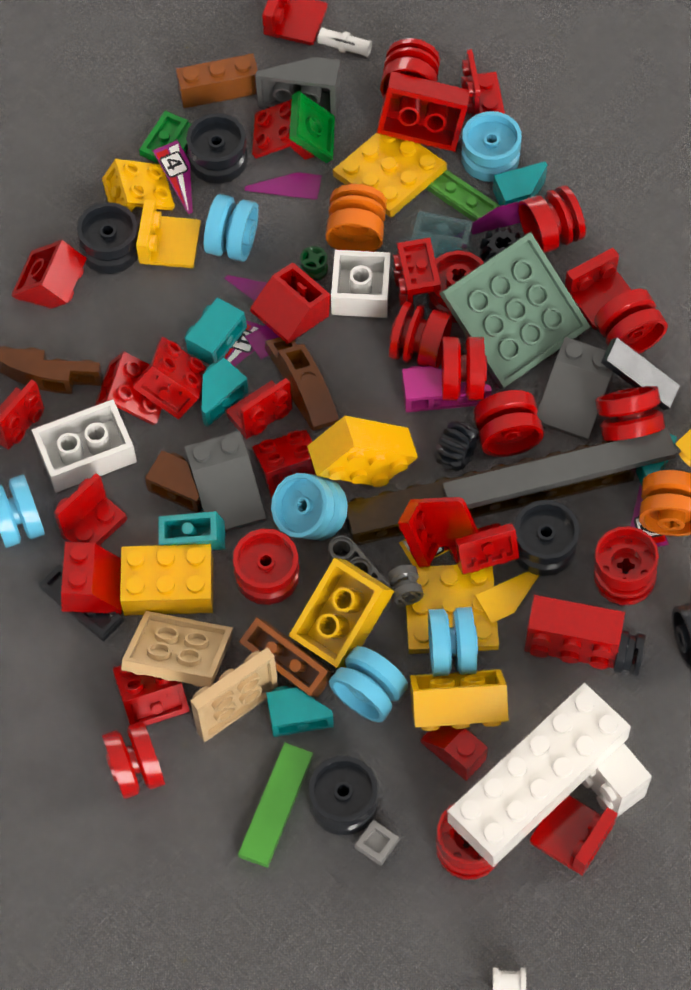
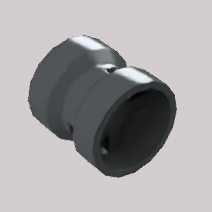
M401 565L388 573L389 583L395 589L393 597L397 605H411L420 601L424 596L422 586L417 583L419 577L417 568L413 565Z

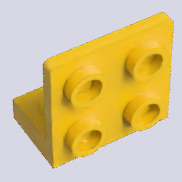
M115 159L102 178L108 202L123 205L131 212L134 210V207H143L144 200H155L156 207L160 210L172 211L175 207L166 174L160 164Z
M144 200L136 243L139 264L193 268L201 221L199 219L161 216V212L157 211L155 200Z

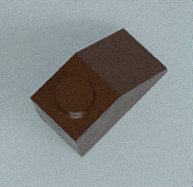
M161 450L145 477L147 490L195 513H199L201 511L200 499L188 462L177 453L170 454Z

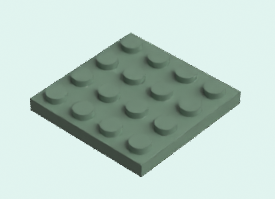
M531 232L439 293L467 338L484 337L487 370L500 389L506 387L559 350L565 337L574 339L590 328L587 320Z

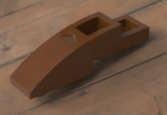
M280 337L265 341V351L283 378H287L290 381L291 398L311 429L315 431L332 426L339 421L326 383L304 344L298 345L295 340L287 344Z
M0 346V373L21 384L27 385L30 380H34L37 382L39 390L61 394H72L74 385L102 386L103 375L100 362L88 359L81 361H66L61 358L47 360L45 350L34 347L14 349Z

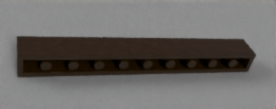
M605 440L600 444L592 446L580 445L574 450L566 452L554 451L545 457L536 459L525 458L515 464H498L489 470L481 472L469 471L462 476L451 479L443 477L425 485L413 484L404 490L395 492L388 490L374 497L354 498L348 502L346 518L351 540L359 546L402 536L403 533L399 529L398 521L410 499L446 498L442 488L445 482L614 441ZM637 468L470 508L469 511L474 519L524 507L535 501L554 500L634 481Z

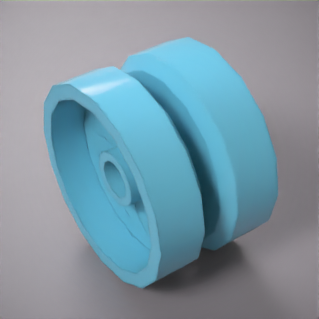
M486 111L476 114L467 121L463 128L461 162L465 171L473 178L484 182H494V175L517 168L520 160L521 129L514 119L501 112Z
M218 194L212 202L206 221L204 251L215 256H221L227 251L230 259L244 262L250 254L256 234L259 214L258 204L243 199L236 205L233 197Z
M295 473L287 476L277 486L272 496L271 511L273 520L280 531L290 537L323 541L333 537L342 528L347 518L348 503L345 492L337 482L329 478L317 477L316 475Z
M24 474L9 480L12 498L7 499L4 488L0 484V534L6 548L20 544L21 536L17 527L19 524H23L26 535L31 540L45 535Z
M472 607L455 608L453 611V627H449L448 614L444 609H428L429 649L433 677L449 676L452 669V656H455L456 669L460 675L476 674L478 639Z
M356 646L345 659L346 667L338 668L330 678L329 686L333 693L350 709L371 721L380 723L391 712V701L399 700L408 689V682L397 667L386 658L366 647Z

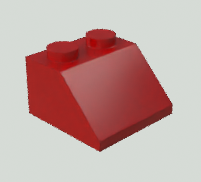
M64 240L31 251L11 296L18 300L51 309L66 305L74 295L73 289L76 282L84 273L83 266L87 258Z
M65 542L61 612H116L122 614L120 602L121 558L96 543Z

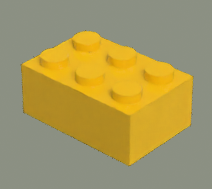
M343 416L307 446L317 477L347 481L353 484L371 485L373 487L387 485L391 478L399 472L405 471L408 465L418 458L409 428L350 416Z
M211 544L121 547L120 602L124 616L144 615L145 611L161 614L213 613V554Z
M334 558L288 636L334 667H346V657L354 647L363 646L392 597L394 590L349 561Z
M501 669L477 671L476 674L467 675L453 672L449 676L433 677L432 674L409 675L411 711L415 728L421 727V730L434 731L439 729V726L452 725V728L464 729L470 727V724L483 723L484 726L494 727L501 725V722L509 721L507 684Z

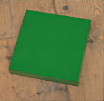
M300 91L292 94L289 139L323 162L328 163L332 161L335 116Z

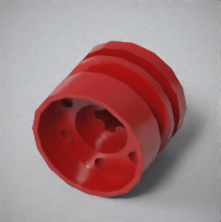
M407 38L393 43L386 52L380 91L383 98L385 97L391 71L437 82L441 60L438 51L431 44L421 39Z
M561 185L555 190L546 191L544 198L541 195H535L521 200L518 204L519 220L524 235L531 232L544 254L557 250L559 242L567 246L573 241L583 240L586 235L582 209L576 196L566 185Z
M405 301L392 326L389 357L390 359L398 360L403 352V362L409 363L416 352L418 353V366H431L439 369L442 362L443 337H450L453 315L434 309L428 319L425 320L424 306H417L414 312L413 303Z
M626 526L614 528L606 532L599 539L595 549L594 580L596 588L604 598L619 605H633L645 600L653 592L657 579L659 560L658 547L653 538L642 529Z
M452 804L441 814L437 825V857L441 866L452 876L463 880L479 879L488 875L497 864L492 867L471 845L468 849L464 848V844H468V842L448 823V810L454 805Z

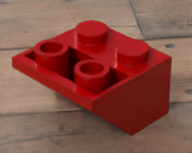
M292 262L271 276L250 307V312L289 344L329 317L331 294Z

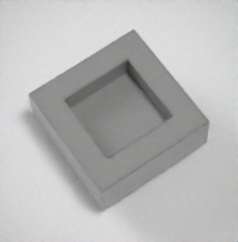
M373 820L355 844V849L381 866L399 842V837Z

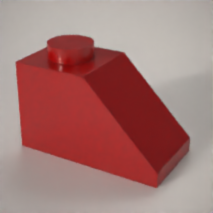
M452 725L439 726V729L428 731L420 739V742L465 781L487 759L488 747L466 728L456 729L452 728Z

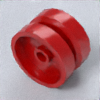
M451 251L435 259L441 290L427 293L431 310L437 309L451 313L439 293L484 263L480 257L471 252ZM453 316V323H457L456 319Z
M641 288L626 291L609 300L600 308L594 320L598 330L606 338L608 346L610 341L617 337L638 354L654 346L662 339L668 329V324L661 312L656 309V304L647 290Z
M443 337L442 401H457L460 397L461 382H465V395L468 401H482L487 380V356L485 355L484 337H468L465 345V355H461V342L458 337Z
M657 386L623 389L595 399L598 415L610 417L600 425L603 440L618 441L638 438L659 432L666 427L663 412L652 409L661 402Z
M524 390L498 392L486 397L475 406L473 416L476 427L479 430L482 450L487 455L494 457L518 455L532 449L542 441L544 431L541 420L537 416L538 409L535 398L531 393Z
M264 528L249 532L240 539L234 549L233 568L238 589L246 599L257 604L272 605L282 602L292 595L299 584L300 575L299 556L295 543L286 534L276 529Z
M143 720L128 726L127 734L131 743L130 746L126 747L121 733L117 730L102 735L108 753L105 756L114 782L118 781L124 799L138 795L140 792L136 774H142L145 785L150 790L165 785L157 756Z

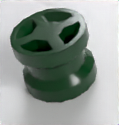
M318 246L304 249L300 255L301 269L314 281H319L327 275L328 256L326 251Z

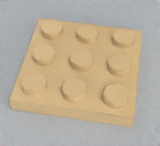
M145 611L122 659L121 670L137 675L158 677L167 681L189 683L197 687H210L214 683L232 639L233 628Z
M268 647L261 652L255 651L245 659L244 664L235 670L232 668L225 671L219 677L218 682L210 687L205 686L194 694L193 699L190 700L197 733L204 743L267 699L266 692H272L274 688L278 687L275 656Z

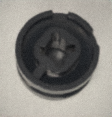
M622 630L614 664L615 672L621 673L625 670L629 671L630 675L638 676L646 634L637 633V635H631L629 631Z

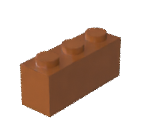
M254 53L176 68L178 89L183 109L257 94L255 75L258 68Z
M256 617L239 641L251 652H261L268 647L275 656L276 671L311 697L318 698L335 673L266 620Z

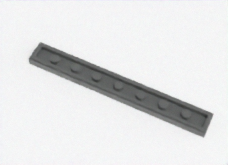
M667 428L638 438L618 440L445 482L442 488L445 497H461L465 500L468 509L674 459L677 452Z

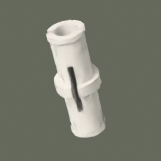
M324 27L320 29L317 40L319 44L338 48L339 52L345 53L349 51L364 55L365 57L369 56L372 48L371 40L351 36L350 32L344 31V33H340ZM335 39L343 40V41H346V42H349V43H353V44H355V45H350V44H346V43H343V42H339V41H336Z

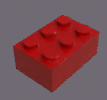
M391 71L379 117L377 134L455 152L468 108L470 90Z
M534 595L524 651L530 652L531 655L539 658L551 656L571 664L577 662L587 663L596 669L614 668L625 612Z

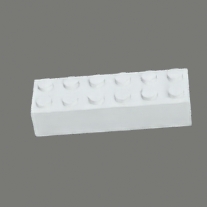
M583 683L448 810V823L494 867L628 739L631 726L589 686Z

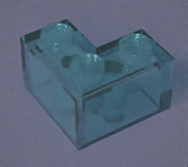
M418 211L411 241L430 237L435 259L446 252L457 250L468 252L472 240L473 221Z

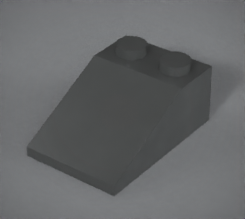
M311 57L256 71L259 109H267L291 100L292 94L300 91L333 114L335 118L337 117L341 98V60L328 57Z
M565 337L538 409L537 416L541 420L542 426L589 441L599 416L595 399L608 393L615 376L613 371L601 363L606 350Z
M240 431L184 446L186 460L199 495L202 511H216L225 521V532L267 520Z

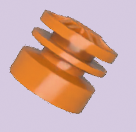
M348 184L336 188L330 195L329 218L327 219L326 226L327 243L335 250L371 252L379 250L383 245L384 221L387 208V199L383 193L374 187L364 184Z

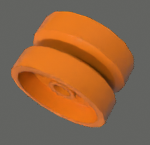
M661 470L648 474L643 478L641 498L643 501L640 505V524L647 530L661 535H691V473L678 470Z

